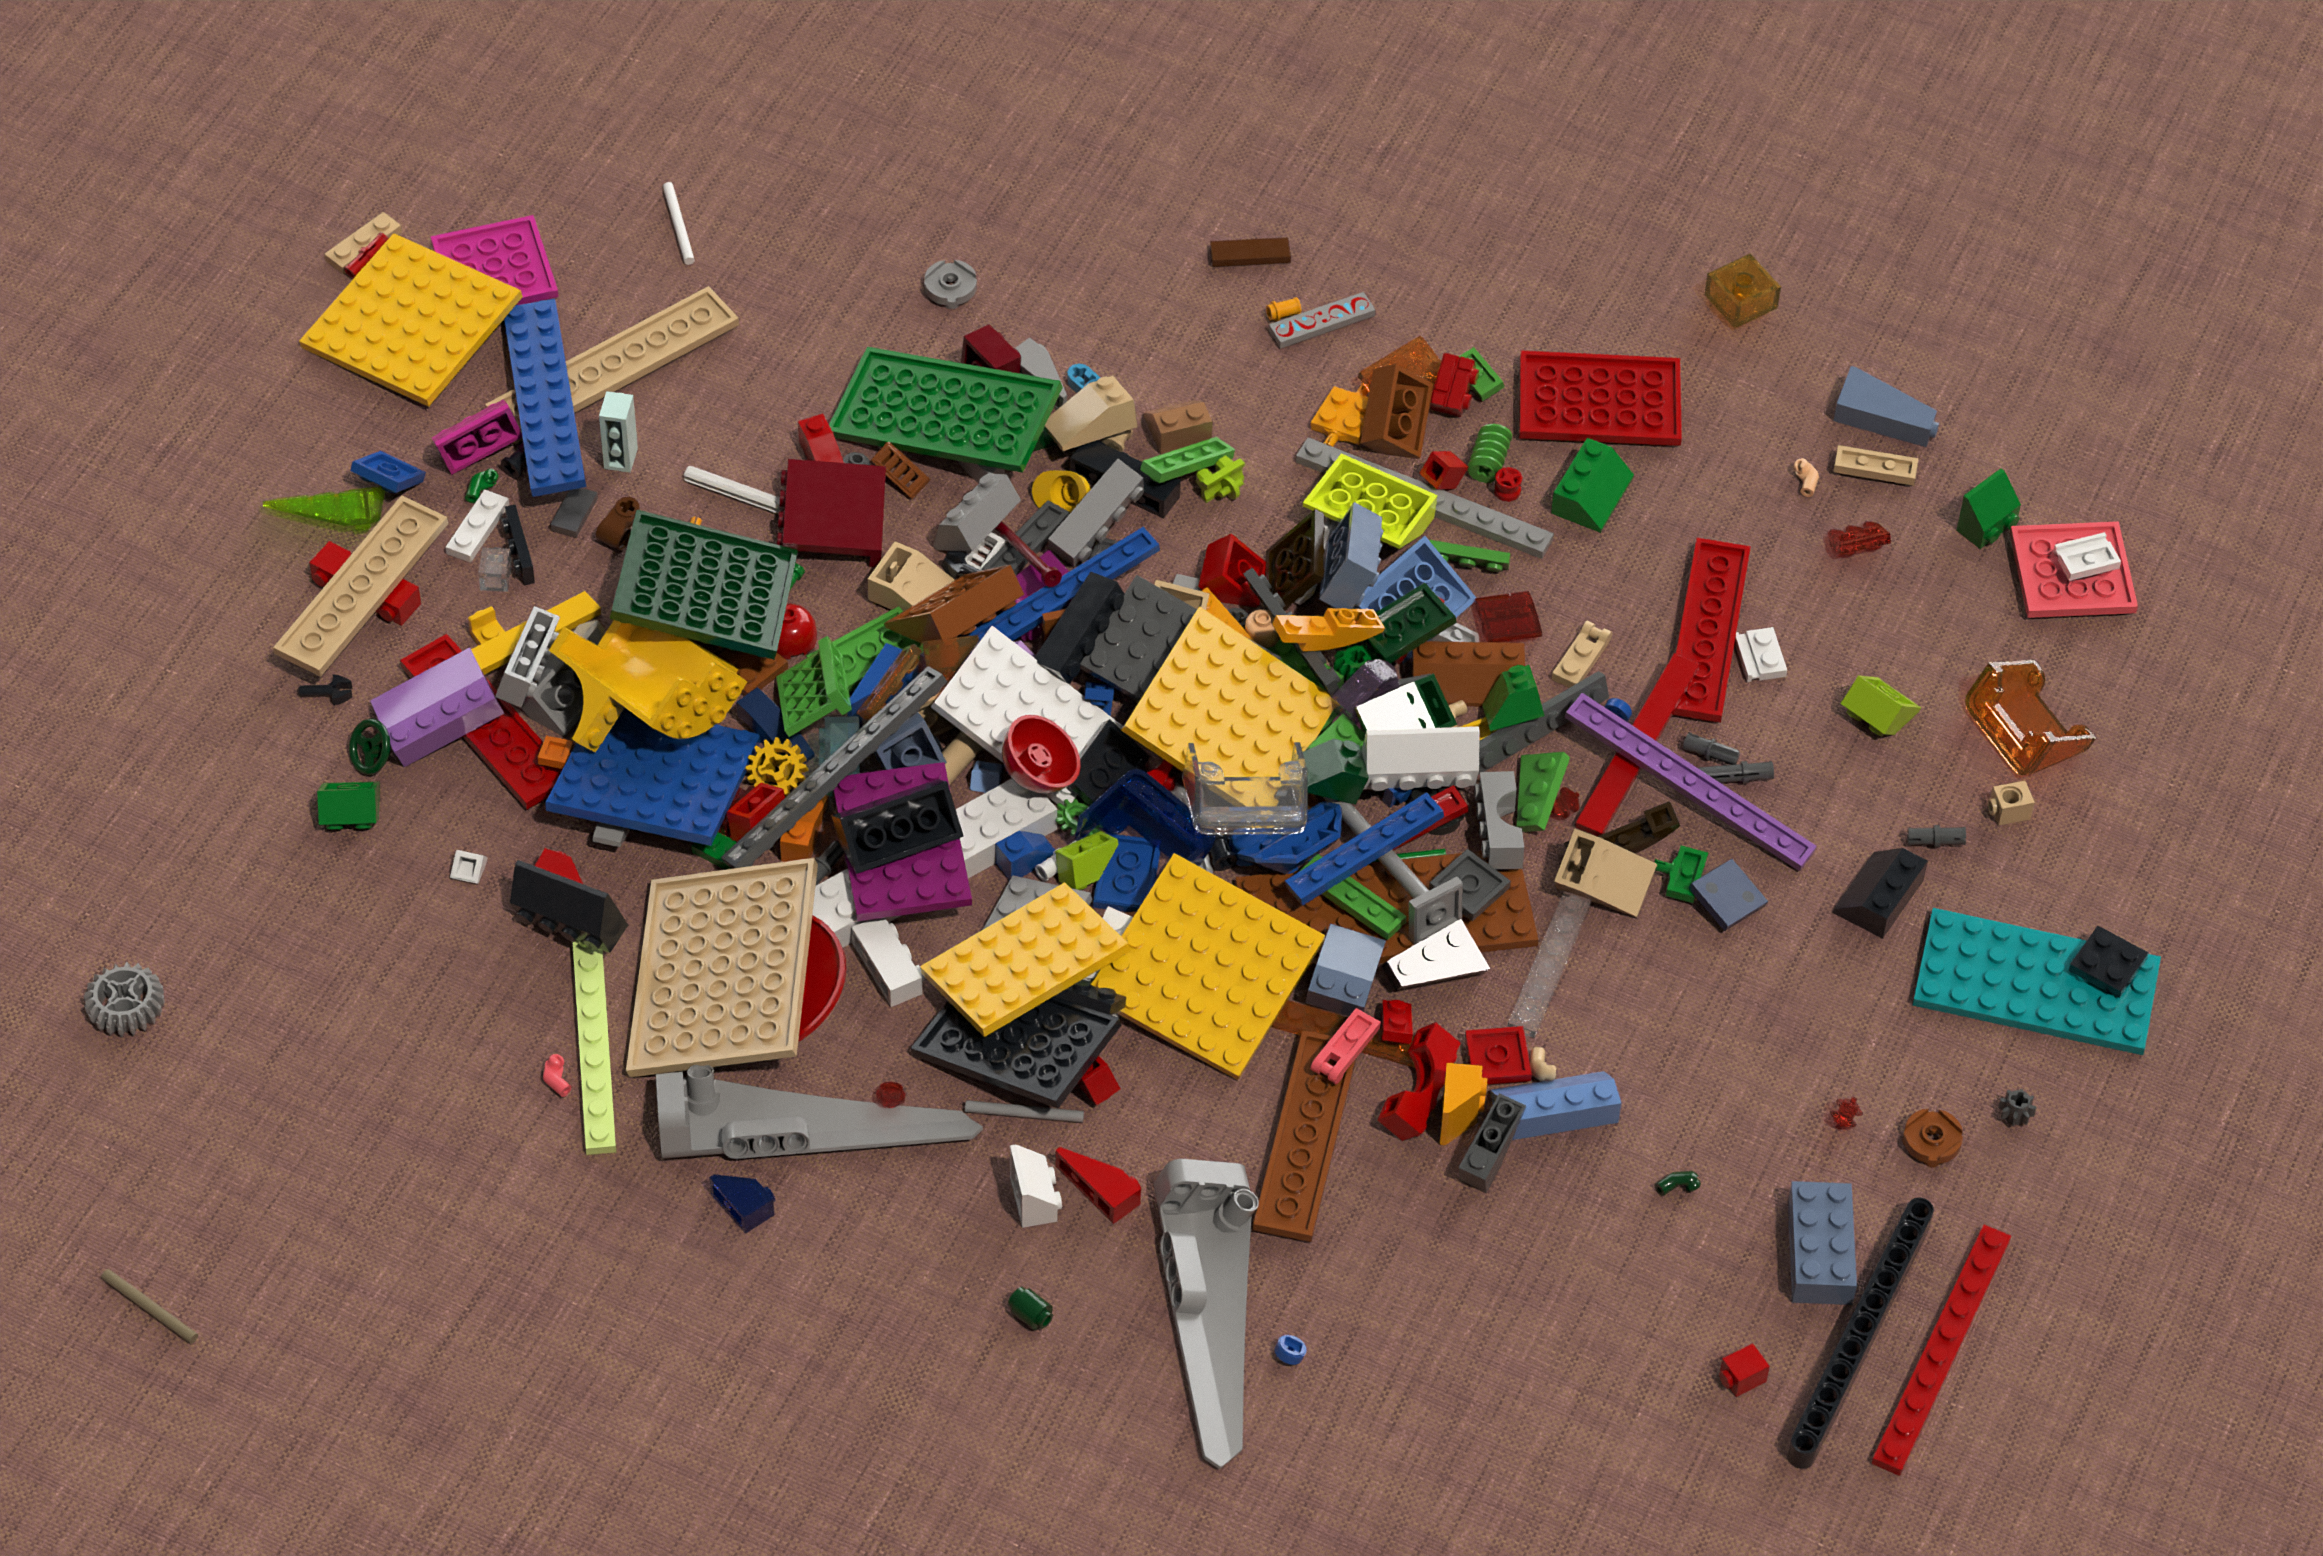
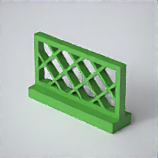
M828 636L818 641V652L776 676L784 730L789 737L835 709H838L842 715L852 710L843 656Z

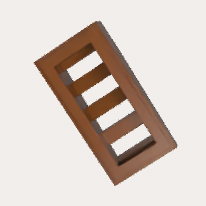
M887 442L871 459V462L876 466H886V477L911 499L931 480L890 442ZM901 460L902 463L891 473L890 471H891V470L899 463V461ZM908 468H910V470L903 476V478H902L901 480H899L900 476H901ZM917 474L919 477L907 487L908 482Z

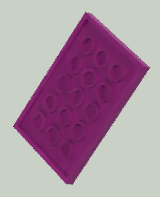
M945 762L847 775L833 790L837 813L936 779L948 782ZM960 838L857 874L845 854L857 921L972 906V896Z

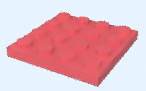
M2119 522L2011 526L2010 538L2027 618L2130 614L2137 612L2138 604ZM2105 532L2107 541L2111 542L2121 560L2120 568L2069 581L2058 562L2057 554L2053 552L2055 544Z

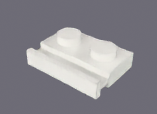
M2105 532L2055 544L2053 552L2057 554L2058 562L2069 581L2120 568L2121 560L2111 542L2107 541Z
M1773 627L1746 631V634L1736 632L1734 644L1747 682L1757 678L1761 681L1786 677L1787 667Z

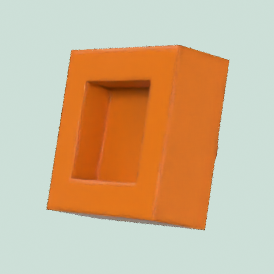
M546 735L538 755V764L563 769L574 748L573 741Z

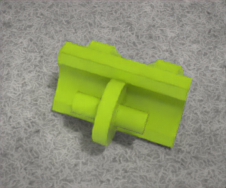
M1225 455L1216 462V473L1212 474L1205 468L1196 473V483L1201 488V499L1207 503L1217 496L1223 498L1227 495L1233 500L1240 496L1239 487L1244 485L1242 469L1245 466V462L1241 458L1233 461Z

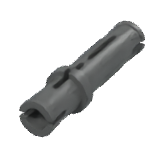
M1741 761L1740 764L1698 767V769L1719 783L1742 781L1745 784L1749 783V780L1774 779L1772 761L1760 763Z

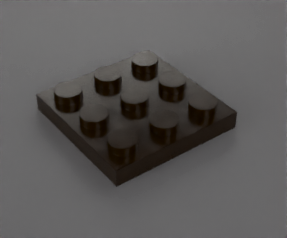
M1316 509L1266 551L1265 577L1272 586L1269 591L1272 595L1276 592L1279 594L1285 604L1284 611L1298 598L1303 597L1315 584H1318L1324 576V513Z

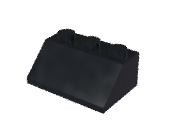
M1904 848L1873 852L1834 907L1832 913L1883 939L1924 881L1928 860Z

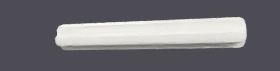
M688 466L684 473V480L777 514L784 509V507H779L780 497L693 466Z

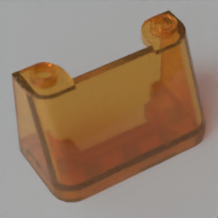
M2035 659L1989 662L1965 697V705L1970 715L2011 768L2018 775L2022 776L2035 774L2087 751L2096 740L2091 730L2083 724L2073 725L2067 732L2039 696L2045 685V673Z

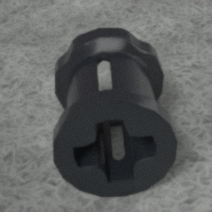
M523 443L516 448L517 451L509 458L505 457L501 460V466L505 473L514 479H518L522 474L521 472L527 467Z
M1225 833L1213 834L1204 842L1206 850L1212 855V863L1217 871H1225L1237 863L1236 855L1229 847L1230 839Z

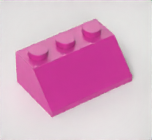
M503 399L489 405L486 409L473 416L466 417L463 421L442 430L431 438L451 475L522 438V432L508 404Z

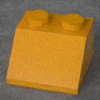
M1447 1063L1440 1145H1447L1477 1124L1478 1112H1484L1487 1078H1482V1066Z

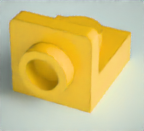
M492 606L477 611L468 617L470 635L478 646L505 632L496 620V613Z

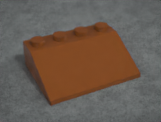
M1011 565L964 574L884 624L887 629L928 647L941 645L944 648L957 641L955 637L959 634L966 635L976 630V624L980 621L985 623L994 619L997 616L995 612L998 610L1004 611L1017 604L1015 600L1023 596L1024 592Z

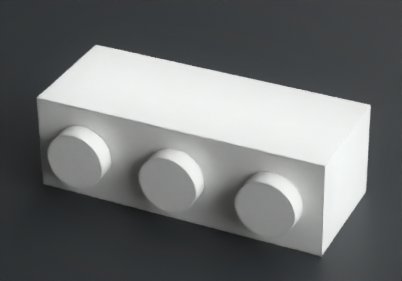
M886 918L867 920L852 927V944L890 1007L922 995V982L925 981V978L922 975L919 965L915 966L911 961L910 950L906 944L902 945L900 943L897 929L893 923L889 924Z

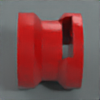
M1511 467L1500 469L1495 477V496L1506 502L1518 499L1521 494L1522 474L1517 469Z

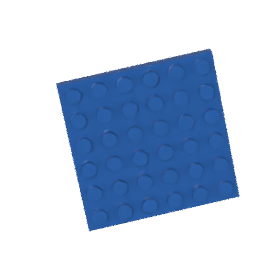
M624 708L596 753L576 743L546 800V811L711 846L747 772L746 766L751 763L748 756L755 755L756 750L754 747H759L760 735L716 724L698 736L677 739L650 727L628 709Z

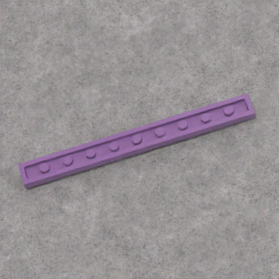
M1581 693L1567 710L1566 719L1798 871L1803 868L1815 852L1816 845L1585 694Z

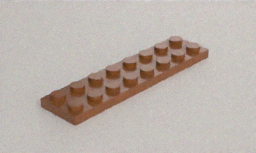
M1302 1030L1253 1223V1231L1312 1242L1356 1063L1355 1059L1345 1071L1338 1084L1330 1082L1328 1076L1322 1073L1317 1074L1311 1071L1310 1068L1314 1059L1333 1036ZM1330 1059L1327 1063L1335 1066L1337 1062Z

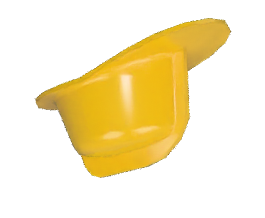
M1050 470L1042 472L1036 477L1033 482L1032 495L1038 508H1041L1049 500L1071 513L1091 488L1088 481L1082 475L1072 471Z

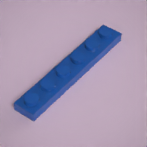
M1426 792L1285 880L1286 888L1303 906L1444 818V812Z

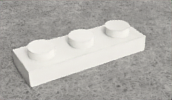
M484 489L447 544L446 554L471 563L505 513V506H509V498Z

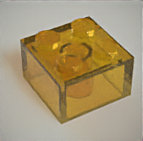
M1750 253L1707 273L1704 295L1734 328H1737L1777 309L1781 286Z

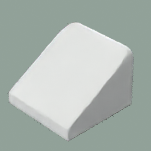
M456 850L450 878L478 884L488 857Z

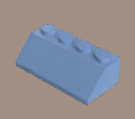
M1604 1071L1490 1090L1493 1104L1500 1093L1526 1105L1512 1140L1619 1122L1622 1104L1614 1078Z

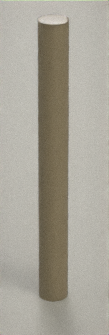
M106 1269L103 1272L101 1279L190 1344L197 1340L198 1334L113 1271Z

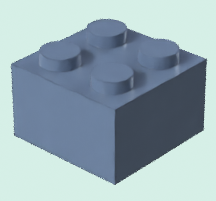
M918 712L908 718L899 727L898 731L890 735L874 752L882 770L940 762L947 763L928 725Z

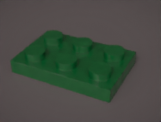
M1423 583L1377 611L1376 614L1385 629L1382 633L1365 641L1389 665L1456 624V616L1430 587Z

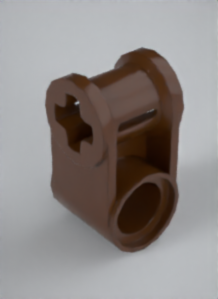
M632 497L619 499L609 514L600 522L596 530V539L622 551L629 542L636 510H640L639 502Z

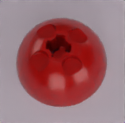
M1024 715L1017 718L1009 726L1003 739L1002 759L1008 774L1018 785L1035 793H1054L1068 787L1077 779L1080 772L1079 753L1070 736L1059 725L1042 716Z

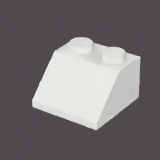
M1011 1145L1010 1180L1022 1228L1057 1222L1058 1210L1062 1209L1060 1192H1054L1053 1185L1056 1184L1053 1166L1048 1167L1044 1155L1018 1145Z

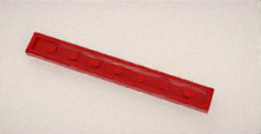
M1674 653L1632 726L1658 741L1699 670V663ZM1616 752L1577 819L1576 828L1591 833L1594 836L1604 834L1639 774L1641 767Z

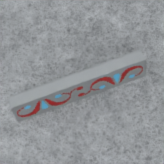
M1362 292L1269 324V332L1281 349L1375 316V308L1365 293Z

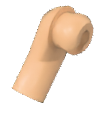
M1798 459L1794 463L1796 475L1803 482L1800 492L1805 497H1811L1814 494L1819 474L1806 459Z

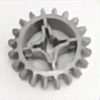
M128 962L125 963L124 967H119L115 963L112 970L103 967V975L94 974V982L88 983L87 992L84 995L86 1004L84 1006L92 1024H96L100 1031L106 1029L110 1036L118 1031L121 1037L127 1031L135 1035L136 1029L140 1028L146 1031V1023L155 1024V1016H161V1007L165 1003L164 989L157 975H152L149 967L142 970V966L139 963L133 968ZM143 992H145L147 995H146L144 1001L141 1002V1001H140V999H141V996H140V995H141ZM108 997V1004L104 1007L102 1003Z

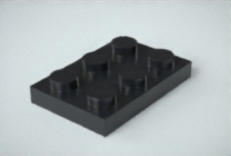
M1108 719L1102 724L1079 756V775L1068 787L1104 818L1110 814L1120 800V793L1131 773H1139L1150 756L1126 733L1121 731L1114 722Z

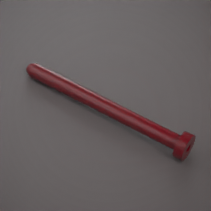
M1003 521L994 528L1041 574L1042 582L1046 586L1055 587L1060 583L1062 579L1061 572L1055 567H1049Z

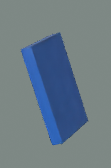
M1106 833L1118 839L1119 845L1100 879L1097 881L1093 908L1107 909L1109 906L1118 911L1136 912L1156 882L1162 840Z

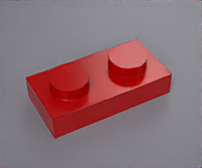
M1397 999L1391 1001L1382 1000V1040L1411 1044L1413 1036L1411 1003H1405Z

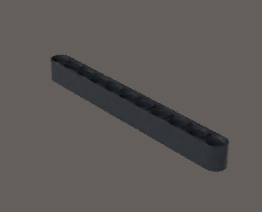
M1914 1198L1907 1204L1792 1435L1788 1460L1796 1468L1807 1469L1815 1462L1929 1231L1934 1212L1932 1203L1925 1198ZM1845 1353H1851L1855 1356H1849ZM1838 1376V1377H1841V1378H1843V1379H1842V1380H1839V1379H1836L1835 1377ZM1822 1400H1828L1832 1403H1825ZM1810 1424H1817L1820 1427H1814ZM1798 1448H1806L1809 1451H1802Z

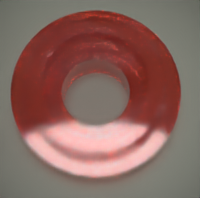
M892 1081L882 1083L876 1092V1100L888 1108L901 1105L906 1097L902 1085Z

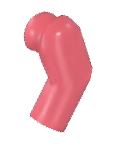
M552 1054L545 1062L543 1080L561 1097H565L571 1091L572 1086L562 1078L564 1059L558 1054Z

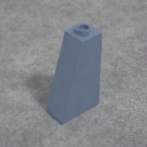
M1850 367L1836 404L1835 422L1927 447L1930 437H1936L1939 423L1935 422L1937 410L1857 367Z

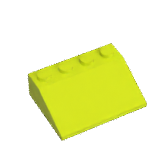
M1341 453L1304 500L1303 507L1312 511L1316 509L1324 513V516L1340 522L1353 502L1382 517L1381 529L1384 531L1380 541L1400 549L1421 536L1433 521L1438 495Z

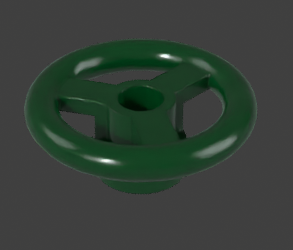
M373 718L365 719L354 728L349 741L350 760L355 769L362 774L372 775L379 772L386 764L391 751L390 736L382 722ZM368 727H374L378 730V733L373 738H366L361 733ZM358 744L362 746L365 754V765L359 759Z

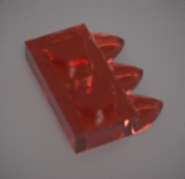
M1865 521L1863 528L1848 525L1846 532L1831 529L1828 532L1830 547L1843 556H1851L1856 554V551L1864 549L1877 550L1882 545L1891 543L1890 533L1880 524L1871 521Z

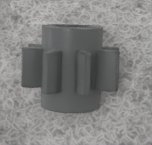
M2023 1089L2013 1092L2007 1090L2006 1097L2000 1098L1998 1106L1999 1109H2002L2001 1119H2006L2012 1126L2022 1123L2027 1125L2029 1117H2034L2037 1108L2032 1105L2034 1096H2029Z

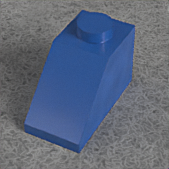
M1019 830L995 843V863L1010 881L1013 875L1023 877L1034 871L1036 865L1041 864L1053 855L1055 848L1044 835Z

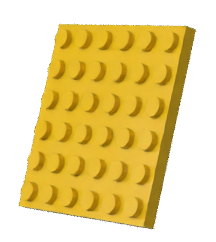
M393 233L299 340L301 348L429 407L521 300L522 293L521 290Z
M1199 606L1121 731L1254 820L1265 824L1278 803V799L1275 797L1276 792L1282 785H1289L1298 770L1295 761L1296 755L1306 751L1316 740L1339 699L1336 697L1331 698L1327 691Z
M1174 853L1122 934V937L1129 943L1130 952L1101 968L1091 985L1098 988H1111L1116 991V994L1126 997L1125 1008L1115 1013L1239 1080L1324 942L1325 935Z

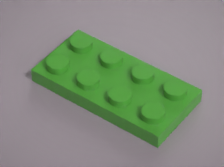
M899 606L833 641V644L843 656L849 692L857 688L886 643L913 653L916 656L930 649V647L886 628L885 622L903 612ZM819 649L807 655L806 658L818 652Z

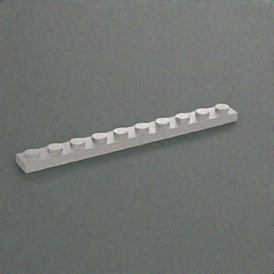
M1309 437L1296 455V463L1325 474L1342 453L1438 495L1434 517L1540 559L1544 557L1553 542L1554 533L1447 491L1436 489L1434 486Z

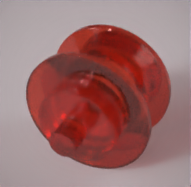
M1562 787L1560 795L1557 794L1551 812L1566 819L1570 816V810L1572 812L1579 811V793H1574L1567 787Z
M1852 1096L1851 1100L1847 1098L1836 1100L1839 1109L1830 1111L1833 1120L1837 1123L1836 1128L1857 1126L1854 1117L1863 1115L1860 1106L1856 1103L1857 1098Z

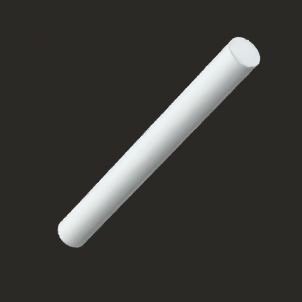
M668 182L663 185V190L684 263L690 265L694 263L695 259L673 184Z

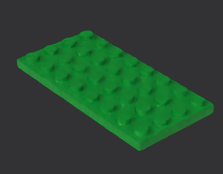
M867 347L829 426L834 437L838 439L881 447L890 442L898 450L1023 473L1063 386L1059 380Z

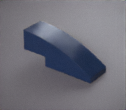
M758 687L736 702L737 716L760 735L761 744L764 745V740L766 739L770 745L774 744L775 737L780 739L781 744L786 739H789L792 747L798 745L801 749L800 754L804 753L807 760L803 764L815 757V753L800 732L790 737L786 734L781 709ZM777 752V754L779 755H786V753Z

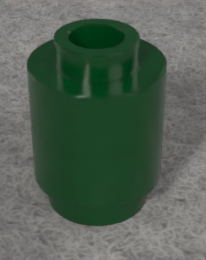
M1020 1287L1013 1292L1008 1300L1011 1312L1033 1330L1047 1327L1053 1319V1306L1031 1289Z

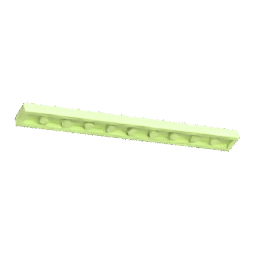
M576 940L573 942L586 1155L616 1153L603 950H592L583 942Z

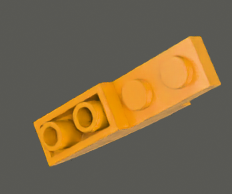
M1327 608L1324 616L1276 615L1272 622L1283 643H1298L1302 651H1320L1348 646L1374 637L1385 629L1374 609Z

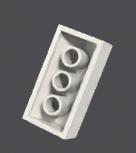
M1479 727L1366 730L1361 752L1369 779L1364 789L1382 791L1388 788L1410 790L1420 787L1438 789L1453 785L1459 788L1475 786L1479 773Z

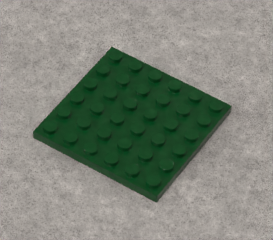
M636 510L609 619L775 660L798 550Z

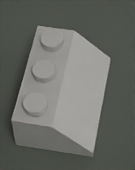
M989 473L984 475L980 479V483L972 491L965 494L963 501L947 513V517L938 527L934 542L936 550L973 552L1011 512L1021 499L1007 474Z

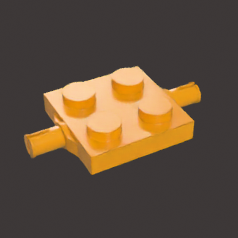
M1362 382L1356 392H1350L1335 386L1332 388L1311 421V430L1327 436L1323 442L1324 444L1334 447L1337 441H1348L1360 445L1368 397L1366 396L1370 391V384L1366 383L1365 385V382Z

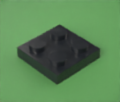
M2097 926L2071 962L2068 971L2120 998L2147 960L2149 952Z

